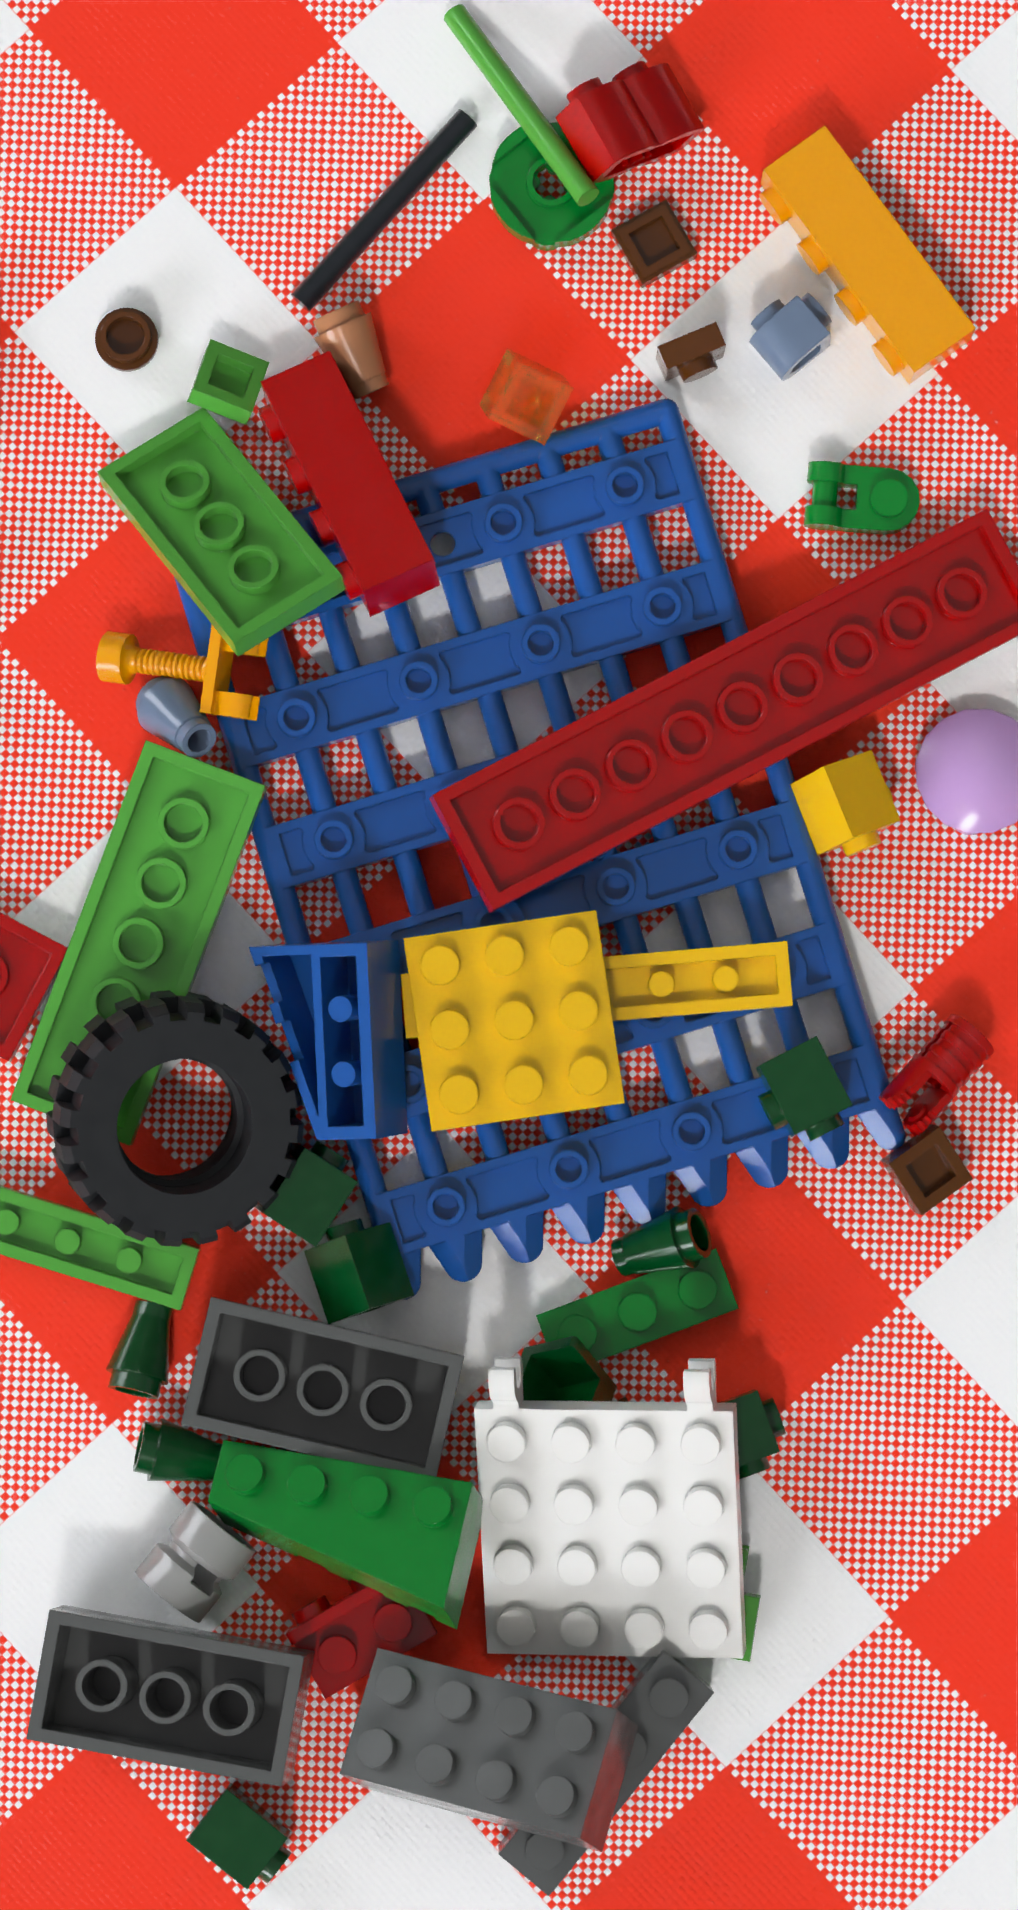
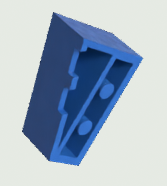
M399 940L293 943L249 947L255 966L262 967L274 1003L269 1006L276 1024H282L294 1061L290 1062V1066L316 1139H378L408 1133Z

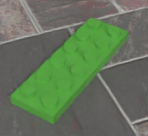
M145 741L12 1094V1101L45 1114L52 1111L54 1099L48 1094L52 1076H61L65 1068L66 1062L61 1058V1055L70 1041L77 1046L89 1033L83 1026L97 1014L106 1019L116 1013L115 1003L129 997H134L139 1002L150 999V993L155 991L170 990L177 996H186L188 992H191L268 786L156 743ZM163 1063L153 1067L138 1078L124 1097L117 1120L119 1142L129 1146L133 1145Z

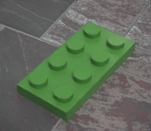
M204 408L197 410L97 471L102 487L237 656L242 655L345 590L343 577Z

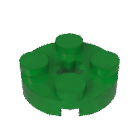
M550 123L582 166L559 123ZM519 127L500 144L489 175L491 205L498 220L514 237L532 244L536 249L543 251L571 246L585 240L601 226L607 217L614 198V178L594 183L599 190V194L591 203L585 206H578L564 185L565 195L556 199L552 195H548L543 198L536 192L541 185L537 175L545 169L551 175L556 174L522 127Z

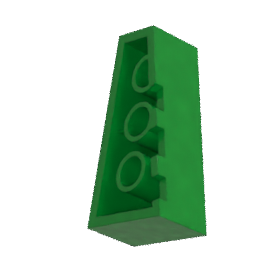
M223 1440L208 1503L224 1524L296 1557L298 1555L344 1579L349 1581L352 1579L379 1591L386 1598L406 1607L411 1606L433 1616L437 1621L454 1629L458 1628L481 1527L483 1500L473 1483Z

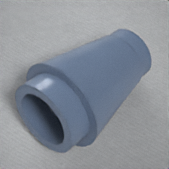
M160 676L147 682L139 691L136 699V710L139 724L144 730L192 758L201 757L213 748L216 742V731L211 726L206 714L199 712L200 703L187 682L182 679Z

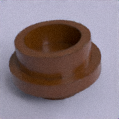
M119 308L111 311L100 321L96 329L95 345L99 356L108 366L118 371L131 372L145 367L154 358L158 349L159 337L155 324L148 315L134 308Z

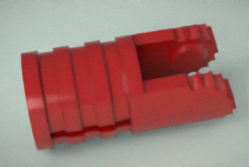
M951 1014L944 1021L945 1025L933 1034V1038L925 1043L921 1048V1052L913 1056L879 1096V1099L889 1109L893 1108L895 1110V1108H900L901 1105L906 1104L912 1095L917 1093L924 1084L928 1086L913 1104L914 1106L908 1109L909 1111L903 1119V1125L915 1137L922 1134L959 1093L960 1087L964 1086L971 1079L970 1076L979 1070L982 1062L988 1060L994 1053V1048L987 1038L972 1024L958 1015Z

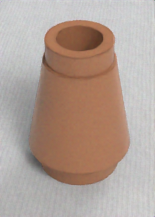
M359 300L313 321L319 335L313 339L323 353L331 352L355 400L389 385L371 312L365 314Z

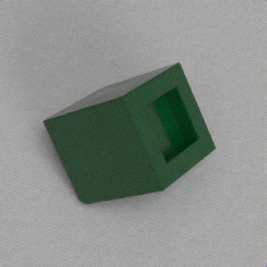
M570 1336L524 1348L521 1355L523 1364V1401H612L617 1388L616 1384L577 1337Z

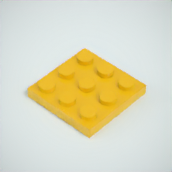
M596 910L403 938L432 1132L625 1103Z

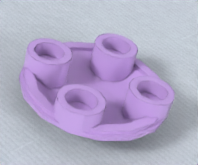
M964 709L943 718L925 736L915 759L916 785L926 807L944 825L952 827L964 835H975L978 833H994L1018 821V722L1014 718L992 709Z

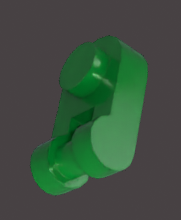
M812 461L808 463L807 483L813 485L812 504L805 506L804 527L817 530L887 535L898 533L907 528L917 514L920 504L919 490L913 479L903 471L892 468L845 465L832 461ZM838 487L856 489L854 509L837 507Z

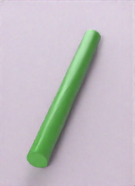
M460 4L449 9L444 16V22L577 205L585 206L591 203L599 194L598 188L466 7Z

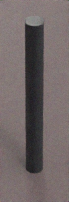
M458 109L294 290L291 296L300 306L308 312L312 310L474 131L477 124L468 114Z

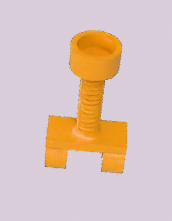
M211 625L207 657L139 648L138 639L134 634L107 631L102 636L96 655V670L101 681L127 685L133 681L136 673L203 682L200 713L257 721L260 697L228 692L234 651L213 625ZM268 638L242 655L266 657Z

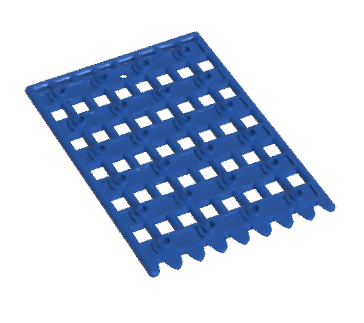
M668 398L657 400L395 480L405 502L408 503L415 500L417 502L421 516L414 518L434 558L438 578L441 580L458 637L421 648L408 602L404 601L384 611L397 656L360 666L344 609L363 604L360 596L349 600L345 591L288 625L291 626L319 617L336 674L300 685L282 629L268 638L265 659L275 693L260 697L257 721L216 716L235 774L263 784L259 770L260 766L295 756L313 814L276 825L267 793H265L251 830L285 943H312L295 888L329 877L333 879L349 931V936L330 942L399 940L400 979L401 974L408 973L403 938L592 910L597 912L599 927L609 924L614 925L623 955L649 953L637 916L671 905L675 907L687 949L711 948L714 946L698 897L735 886L752 943L788 942L793 1006L773 1008L786 1051L809 1040L797 1000L834 989L852 1046L850 1050L827 1056L852 1103V1106L839 1112L845 1124L811 1142L805 1130L798 1133L797 1136L815 1162L825 1169H835L846 1162L849 1156V1117L855 1115L860 1118L881 1148L896 1150L901 1147L906 1140L905 1130L898 1108H895V1110L893 1108L889 1109L879 1099L880 1094L890 1082L819 855H817L790 785L795 782V778L788 757L765 769L776 803L775 806L739 816L730 787L708 799L715 824L679 835L674 818H671L651 829L654 839L653 843L618 853L615 847L594 858L593 861L565 873L489 913L461 858V865L472 898L435 909L417 852L424 848L451 841L429 798L433 794L519 750L502 695L503 692L538 682L553 731L555 732L577 720L563 674L599 663L610 700L613 702L634 691L624 655L660 645L669 673L691 662L684 637L720 626L725 643L749 632L676 402ZM655 427L659 428L663 443L626 453L622 437ZM598 445L602 458L601 462L566 472L561 456ZM537 463L541 480L505 490L501 474ZM477 482L481 498L445 509L441 492ZM316 505L290 512L333 565L343 561L335 544L324 548L315 532L308 513L316 510ZM683 506L700 563L664 574L647 517ZM623 525L640 582L603 592L586 536ZM439 533L449 534L455 541L454 550L446 556L435 554L430 547L431 540ZM562 543L579 600L543 611L525 554ZM501 562L518 619L482 629L465 572ZM175 578L197 654L207 657L212 624ZM230 677L228 692L236 693L232 678ZM478 700L495 758L459 769L441 711ZM417 719L434 777L398 787L380 730ZM356 737L373 795L337 806L319 748ZM393 858L411 917L374 928L356 869ZM796 868L814 927L777 938L759 879ZM766 1009L614 1021L613 1026L618 1055L651 1045L669 1103L668 1106L632 1116L623 1087L625 1103L603 1107L608 1124L571 1135L564 1112L539 1116L547 1143L511 1154L501 1122L475 1125L485 1162L453 1172L448 1171L437 1132L431 1131L420 1049L411 1050L409 1040L406 1039L403 1024L407 1125L424 1180L387 1191L372 1139H347L345 1141L371 1226L391 1223L414 1296L419 1291L421 1285L422 1248L430 1247L452 1279L459 1282H467L474 1279L482 1268V1230L491 1228L513 1260L520 1263H529L537 1259L543 1250L544 1211L552 1209L574 1241L580 1244H591L597 1241L604 1232L605 1192L613 1190L629 1215L638 1224L643 1225L665 1213L666 1173L674 1171L693 1200L699 1205L706 1207L717 1205L724 1199L727 1192V1155L731 1153H736L758 1185L765 1188H773L780 1185L788 1174V1136L790 1134L786 1126L778 1130L773 1128L759 1102L758 1096L767 1090L760 1077L754 1078L736 1018ZM712 1026L730 1087L693 1097L675 1037Z

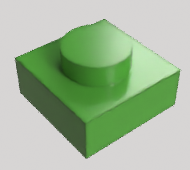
M210 339L187 402L246 425L254 409L261 388V381L264 380L270 362Z

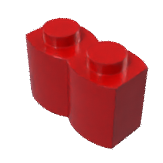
M644 61L634 63L623 69L612 78L611 82L602 84L600 78L596 77L575 87L566 96L570 104L555 117L593 183L609 180L637 166L651 164L682 150L705 129L669 64L663 63L648 68Z

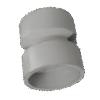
M191 1500L169 1528L172 1541L169 1544L157 1543L136 1569L135 1573L148 1587L171 1606L191 1620L200 1623L222 1595L219 1586L222 1579L234 1580L255 1554L256 1550L235 1530L224 1524L220 1518L199 1503Z

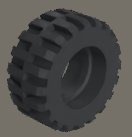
M170 990L155 991L150 993V999L139 1002L134 997H129L115 1003L116 1013L106 1019L97 1014L83 1026L89 1033L78 1046L70 1041L61 1055V1058L66 1062L62 1075L52 1076L48 1094L54 1099L52 1111L46 1112L47 1132L53 1137L55 1143L52 1153L59 1169L67 1177L68 1184L97 1216L108 1225L112 1223L125 1235L143 1241L146 1237L154 1238L161 1246L180 1247L184 1238H193L198 1245L218 1240L216 1230L229 1226L236 1233L252 1223L246 1213L260 1203L267 1210L279 1194L272 1189L279 1175L290 1179L297 1162L289 1153L292 1143L302 1142L304 1123L296 1117V1108L301 1106L303 1102L297 1084L289 1076L288 1072L291 1070V1066L280 1049L273 1045L270 1041V1036L255 1023L225 1003L223 1005L219 1004L205 995L188 992L186 996H177ZM177 1059H189L200 1062L213 1069L221 1077L230 1093L231 1115L223 1140L210 1157L188 1171L173 1175H154L140 1169L126 1156L117 1136L118 1114L124 1097L138 1078L155 1066Z

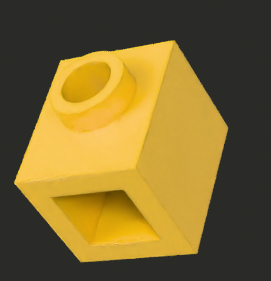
M872 750L823 766L790 784L817 855L840 847L843 848L846 857L866 851L882 843L878 834L879 831L901 821L893 803L892 793L883 779Z

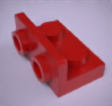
M351 1579L348 1581V1584L353 1592L330 1605L326 1596L323 1595L292 1613L291 1615L297 1625L290 1628L286 1632V1636L291 1645L294 1644L297 1648L315 1651L311 1675L326 1699L368 1675L371 1671L377 1648L404 1654L435 1636L438 1632L427 1613L411 1606L406 1607L386 1598L381 1592Z

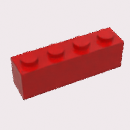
M327 351L261 381L267 403L266 406L257 409L271 442L274 444L284 440L292 456L283 460L284 467L298 496L309 491L317 507L316 510L308 514L322 546L325 548L335 544L343 560L334 565V567L343 577L344 591L349 600L360 596L371 617L440 586L434 558L331 352Z

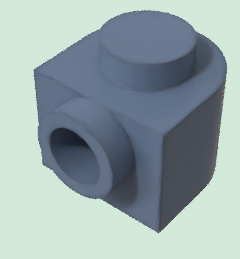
M806 293L802 298L797 295L786 305L778 299L761 311L751 322L756 332L751 337L749 343L778 377L784 381L803 369L830 346V332L825 327L832 320L810 293Z

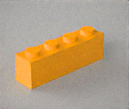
M825 125L763 169L760 185L764 191L759 194V197L764 207L779 225L786 221L789 222L802 240L796 245L800 255L816 275H820L824 271L827 273L839 290V292L834 294L839 308L853 325L857 326L861 322L864 323L877 341L871 346L875 356L891 376H895L900 372L907 383L911 384L971 340L976 327Z

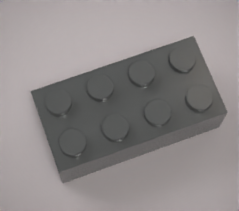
M211 1297L181 1425L314 1456L437 1477L465 1355Z
M68 1605L49 1609L26 1739L282 1787L293 1779L315 1651Z
M377 1648L339 1774L369 1790L602 1852L639 1725L614 1708Z

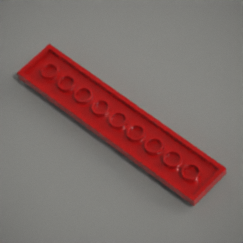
M985 509L433 794L429 800L489 913L1017 638L1018 565L988 509Z

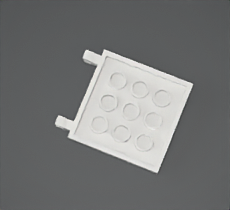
M495 1357V1367L488 1369V1387L491 1400H479L474 1408L478 1491L483 1500L480 1528L487 1653L657 1657L662 1650H665L672 1657L743 1659L746 1651L737 1407L736 1403H717L715 1358H689L688 1369L683 1371L685 1402L523 1401L522 1357Z

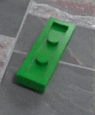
M715 1248L711 1250L709 1257L700 1259L699 1265L696 1268L651 1272L536 1315L546 1342L575 1336L583 1343L596 1361L739 1308Z

